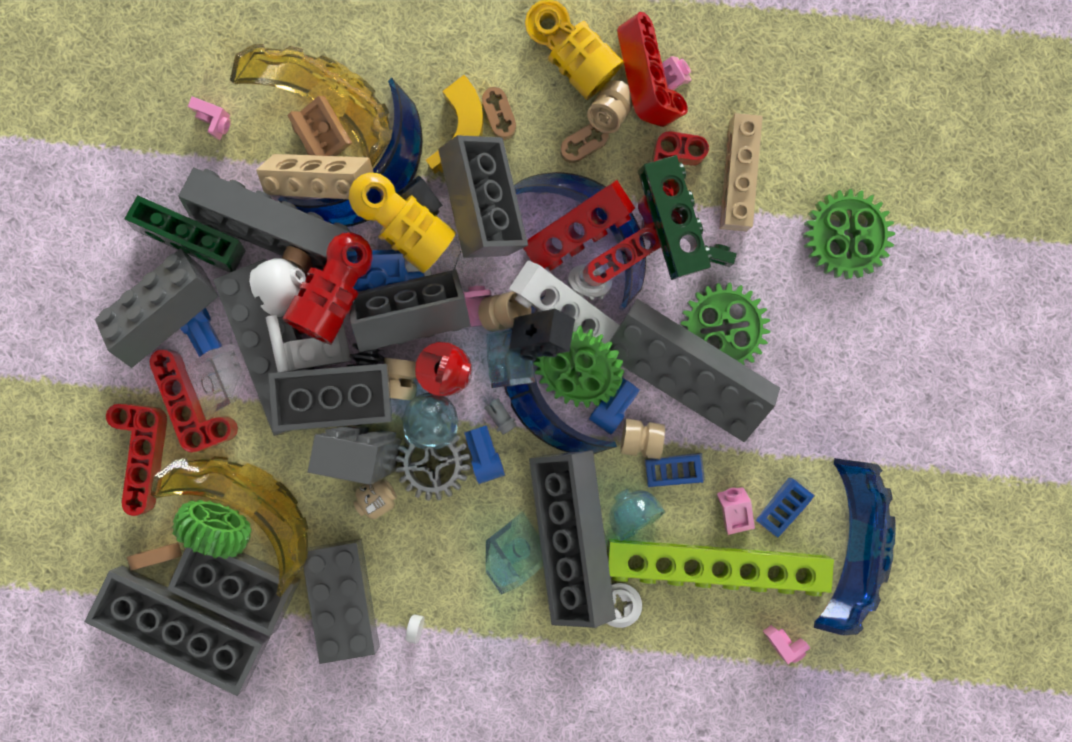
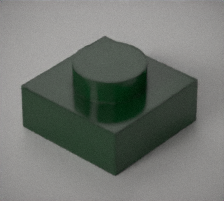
M714 244V247L709 246L712 263L727 267L734 264L737 253L730 252V247L722 244Z

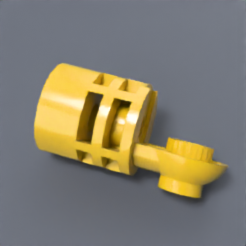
M538 1L527 12L525 26L531 39L538 44L546 45L551 50L548 60L559 68V72L563 76H567L570 79L569 82L586 100L596 95L623 66L624 61L606 43L602 42L601 37L596 32H593L585 21L580 22L574 27L570 22L568 11L558 1ZM545 19H552L555 22V26L549 30L543 29L540 25Z
M379 173L360 175L353 181L349 189L351 208L358 216L366 220L377 221L384 228L378 235V238L390 243L393 250L400 251L403 254V258L422 273L426 272L449 246L456 235V231L437 215L431 214L429 209L419 204L414 196H409L405 201L396 193L394 185L385 176ZM372 188L379 191L381 200L378 204L368 201L366 197L368 189Z

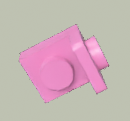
M671 56L662 63L668 89L674 91L682 84H688L692 81L688 75L691 73V70L683 58L679 60L678 57Z
M193 96L191 97L188 107L196 113L195 118L209 123L208 133L214 138L221 140L222 135L226 134L230 128V114L221 107Z
M485 286L468 287L469 292L463 293L471 324L470 327L483 326L478 314L479 305L485 297L492 296L491 290H485Z
M743 487L729 488L726 491L717 493L718 500L722 506L725 530L728 535L755 529L751 500Z
M770 625L763 630L765 636L787 664L800 661L805 657L806 651L810 649L809 645L801 638L791 644V639L783 629L778 631Z

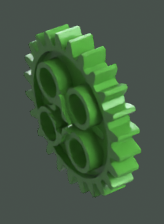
M852 189L847 190L844 196L841 190L834 193V198L830 194L825 196V203L819 201L815 204L818 211L812 210L808 213L813 220H808L804 223L806 227L810 228V231L803 233V237L810 238V242L806 243L804 248L813 249V252L808 257L813 258L817 256L818 260L815 267L822 264L826 265L824 273L827 274L834 270V278L840 277L843 272L845 280L851 279L853 272L856 278L863 277V270L867 274L873 273V266L878 268L883 265L880 258L885 259L890 256L884 249L894 247L892 242L887 241L888 238L895 235V232L888 231L887 228L893 225L894 221L885 220V217L890 212L884 211L881 213L879 209L882 207V201L875 205L872 204L874 195L863 199L864 192L862 190L855 197ZM847 210L851 212L850 218L847 214ZM831 214L838 216L840 219L839 227L831 224ZM858 215H863L867 219L866 227H862L858 223ZM848 230V233L853 234V238L850 239L848 235L844 234V231ZM831 241L839 245L840 252L838 255L831 252ZM859 242H863L867 246L866 255H862L858 251L857 246ZM848 251H849V255L851 256L850 259L847 258V252H848Z
M720 283L715 284V292L709 286L705 287L706 296L699 292L695 293L698 302L690 300L687 302L692 309L691 311H682V314L688 317L687 321L679 322V325L686 327L688 331L705 341L710 336H716L720 342L719 350L745 365V359L750 363H754L752 353L761 355L763 352L758 348V345L768 344L762 338V334L770 333V330L763 328V324L770 322V319L762 318L761 316L767 311V308L758 309L757 307L761 299L752 301L750 298L753 291L751 290L742 294V285H739L735 291H732L731 283H727L725 290H722ZM733 304H737L742 308V316L738 320L732 318L729 313L730 307ZM705 309H711L715 313V320L712 324H707L702 319V313ZM723 320L725 324L745 321L749 323L747 327L727 330V335H725L724 331L705 334L700 332L702 328L722 325ZM738 331L743 332L747 337L746 344L742 347L737 346L734 342V336Z
M579 326L576 332L573 331L570 352L559 353L556 357H537L533 365L538 366L535 374L542 375L539 383H547L546 391L554 390L556 392L555 399L563 396L565 404L573 400L575 407H578L580 402H583L586 408H589L591 402L598 407L602 400L607 403L610 396H615L623 380L621 379L624 374V370L621 369L623 360L616 359L619 354L618 350L610 351L612 342L605 344L601 342L603 339L602 334L595 338L593 336V329H590L586 334L583 333L582 326Z

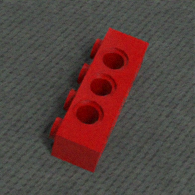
M616 180L527 239L528 246L523 249L533 263L540 265L544 269L547 267L551 271L563 263L561 259L563 256L569 253L573 257L584 250V243L592 239L595 243L608 234L606 229L611 225L615 224L618 228L631 219L629 214L636 208L618 180ZM597 208H602L607 212V220H601L597 216ZM574 223H579L583 226L584 235H580L575 231ZM553 237L561 241L562 249L554 247L552 243Z

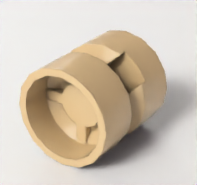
M617 80L609 81L604 85L598 97L595 98L587 111L588 120L595 129L609 134L616 132L620 128L626 116L633 108L629 86Z
M511 291L501 295L485 297L479 305L478 314L483 327L488 331L494 332L513 328L514 318L531 314V307L528 309L515 300L517 295Z
M384 358V364H388L391 398L416 401L417 385L414 383V380L417 379L415 374L416 362Z
M625 419L620 453L637 456L639 452H642L644 457L660 459L664 445L665 424L649 422L647 426H643L640 420Z

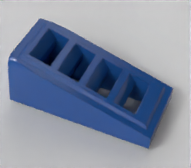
M702 453L645 460L648 487L703 483L705 480ZM694 461L695 475L690 476L689 462ZM682 462L684 477H679L677 463ZM671 463L673 478L668 479L666 464ZM660 464L662 479L656 480L655 465Z
M789 477L755 521L778 538L806 508L815 495L796 480ZM794 490L801 498L797 500L789 492ZM786 498L794 507L790 509L781 501ZM777 506L787 513L785 518L774 511ZM771 515L780 522V525L777 527L766 518Z

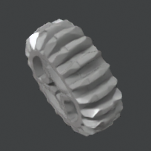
M429 426L424 427V436L421 435L419 430L413 431L416 440L414 441L411 437L407 436L404 440L409 447L400 445L398 448L401 452L405 453V456H397L396 461L404 462V466L397 467L396 472L405 471L406 474L399 479L400 483L409 480L411 484L406 487V490L409 492L414 486L418 488L415 493L417 498L425 491V499L427 501L431 500L432 492H435L437 500L442 499L443 490L448 497L452 496L451 485L456 490L461 488L460 483L456 481L457 478L462 481L467 480V476L462 474L461 470H470V465L462 464V460L469 459L470 454L461 455L460 451L467 447L464 443L457 447L455 443L460 439V436L456 435L450 440L448 437L451 434V430L446 429L442 436L440 435V426H435L434 434H431ZM433 440L447 445L453 455H440L434 446ZM425 441L424 459L411 463L414 450ZM430 455L435 456V459L438 458L439 461L446 460V462L436 466V471L431 470V467L428 468L427 465L420 466L430 460ZM455 463V471L452 477L446 483L441 484L442 467ZM413 471L427 472L433 485L421 482L414 475Z

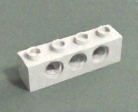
M526 262L509 290L517 295L515 300L528 309L532 305L538 310L537 312L554 308L561 311L563 306L566 305L564 313L575 319L573 331L576 332L582 322L586 320L582 328L583 333L587 334L590 329H593V336L595 338L601 334L603 335L601 342L604 344L610 341L620 326L543 267L533 262ZM546 289L545 297L540 300L541 293Z

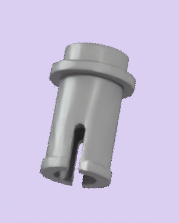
M499 398L484 407L498 428L496 430L498 432L501 431L503 435L517 426L514 422L516 419L510 417Z

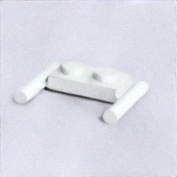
M277 315L265 317L277 372L295 371L352 361L349 357L350 351L343 324L332 345L314 338L283 343Z

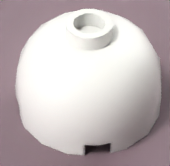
M274 258L254 268L250 273L249 282L254 297L259 296L264 303L261 305L262 309L270 315L282 317L285 315L293 298L298 295L299 288L302 282H305L306 277L304 272L292 262L281 258Z

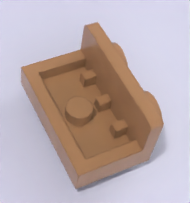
M318 96L301 111H291L287 115L292 123L294 132L299 135L308 155L337 156L352 144L325 96Z

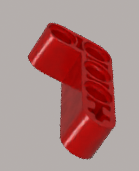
M640 11L617 28L619 44L635 113L645 122L665 127L686 115L688 106L680 93L668 89L653 23L646 13Z
M666 131L656 141L652 162L677 155L679 162H682L683 165L696 166L707 156L709 144L704 137ZM664 141L671 142L674 146V151H664L661 143ZM697 146L701 150V156H692L688 151V147ZM663 184V191L668 196H673V188L668 184ZM644 219L642 220L641 229L647 226Z
M645 195L638 202V210L647 226L599 255L585 266L583 277L589 285L600 286L661 248ZM672 211V220L676 224H681L682 217L680 214ZM640 236H645L650 240L649 249H645L640 245ZM616 251H623L627 255L626 264H621L617 261ZM607 263L610 268L595 277L593 271Z
M161 349L151 355L149 363L179 443L185 451L191 453L204 451L230 441L237 435V423L230 417H216L206 421L183 358L178 352ZM167 358H170V362L166 364L167 367H164L163 363L167 361ZM176 381L181 385V391L178 395L174 394L172 386ZM186 406L191 411V417L188 421L182 417V411ZM221 422L227 426V433L223 437L219 435L217 430ZM195 432L201 437V443L198 447L192 442V435Z
M114 404L106 412L107 423L112 428L131 431L121 501L122 508L126 514L138 516L151 511L156 504L157 494L152 495V493L159 484L167 415L165 411L158 407L137 404ZM123 409L127 413L125 423L120 419V412ZM149 413H152L155 417V423L152 427L147 423ZM146 440L151 445L149 454L143 450V444ZM141 468H144L147 472V479L145 481H142L139 477ZM136 498H138V501L142 502V506H140L139 503H136Z

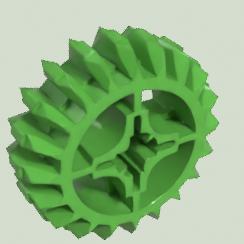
M197 500V502L189 501L182 504L175 514L172 526V534L177 537L176 540L178 542L184 543L185 548H191L194 553L200 552L204 556L211 555L214 558L221 556L224 559H227L229 556L236 557L237 554L243 552L249 542L252 530L250 528L251 524L246 520L245 516L239 515L238 510H232L230 506H223L210 500L207 502Z

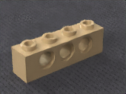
M735 113L729 121L719 229L747 232L753 227L763 116Z
M273 154L256 169L263 192L268 195L349 199V189L353 181L360 175L373 173L371 161L368 157Z

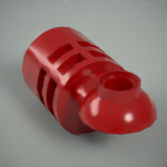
M353 232L341 233L333 238L327 248V263L324 269H309L305 282H302L298 295L293 298L282 319L302 333L329 345H332L344 323L343 320L346 314L348 315L351 310L353 301L359 295L353 288L358 278L367 273L373 261L372 249L368 241L361 235ZM348 248L354 249L357 253L355 263L349 262L346 257Z
M436 342L424 348L418 356L415 374L421 387L429 393L438 396H452L460 393L468 386L472 378L473 367L469 356L464 350L451 343Z

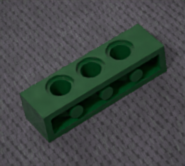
M677 155L644 164L638 170V175L670 279L675 280L711 268V251L707 245H704L701 235L703 234V225L701 220L696 218L693 209L695 200L685 183L686 170L683 163L679 162ZM663 184H668L673 188V196H668L664 193ZM672 211H676L681 215V224H676L672 220ZM681 239H686L689 242V252L683 251L680 247Z
M139 195L135 198L124 218L134 231L177 250L181 248L188 255L229 273L237 269L246 252L240 240Z

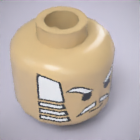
M380 479L371 485L364 484L359 487L355 492L357 500L353 503L361 516L366 515L371 519H377L394 508V500L397 498V495L387 480L382 481Z

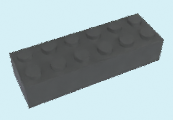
M193 167L178 195L191 219L283 256L288 246L298 248L311 257L312 268L323 270L327 263L326 252L333 238L341 233L350 232L349 228L343 224L334 223L333 225L328 223L316 213L308 212L307 214L299 211L295 205L289 202H277L265 192L259 190L253 192L246 189L242 183L236 180L226 181L221 179L218 174L209 169L202 171ZM348 248L347 252L355 250L352 248Z
M263 259L217 277L213 281L274 436L290 431L273 432L268 373H277V367L265 318L271 315L262 309L261 305L264 303L259 296L254 297L249 282L251 271L259 264L268 261ZM284 316L277 317L283 343L303 339L297 329L282 320ZM313 367V368H307V369H301V370H295V371L315 370V369H314V367Z
M636 299L609 341L612 342L610 351H619L616 359L623 360L622 366L743 442L750 437L776 405L780 387L639 299Z
M361 425L325 429V433L314 436L307 473L371 485L396 471L398 463L396 458L399 456L400 450L398 448L401 445L402 439L396 438V432L380 430L370 433L368 432L369 427Z
M593 450L556 453L529 458L551 625L596 628L615 620V608Z
M123 565L108 572L84 621L85 623L233 695L238 696L247 687L270 639L269 636L167 590L168 587L133 570L130 571L129 568Z

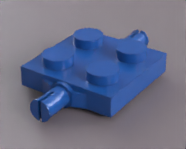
M372 250L373 261L371 267L365 275L358 278L353 288L358 292L425 277V274L421 271L408 272L403 254L398 250ZM356 251L347 252L349 262L355 263L357 260Z

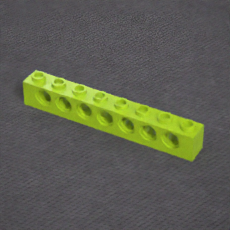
M608 539L607 557L610 576H612L614 581L628 582L629 578H640L639 582L656 584V580H667V584L673 586H684V582H694L695 586L700 588H711L712 584H720L723 589L739 590V586L750 587L751 591L767 592V588L778 589L777 592L782 594H795V590L805 591L806 595L817 597L822 596V592L832 593L834 559L827 555ZM634 555H639L643 559L641 566L638 568L628 566L629 559ZM660 558H669L670 565L666 570L656 569V563ZM691 559L696 560L697 568L693 572H685V563ZM716 562H724L723 572L717 575L713 574V565ZM744 564H751V573L745 577L740 576V568ZM773 566H778V576L769 579L768 570ZM801 568H806V577L801 581H797L796 572Z

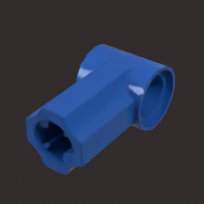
M206 307L180 328L189 337L200 359L212 356L223 349L210 324L211 317Z
M623 377L615 396H610L607 403L602 400L588 418L610 435L620 425L625 417V411L640 391L634 384Z
M487 425L464 432L472 455V467L478 484L505 476L500 456L495 451Z

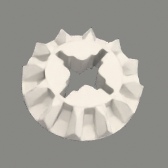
M587 264L578 265L570 271L567 284L571 286L573 291L579 293L581 297L587 296L592 301L595 297L603 299L605 294H609L612 279L600 286H588L583 277V270ZM602 268L595 269L593 275L596 277L605 270Z
M613 583L611 586L614 604L616 603V594H618L622 601L629 603L624 605L623 616L615 608L616 619L607 624L617 628L630 626L641 614V597L636 589L626 583Z

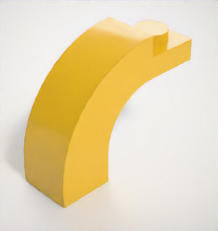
M463 75L442 91L444 99L458 116V127L453 138L457 135L482 136L484 117L481 102L475 88L468 78ZM436 151L426 159L427 165L434 174L438 171L443 173L439 151Z

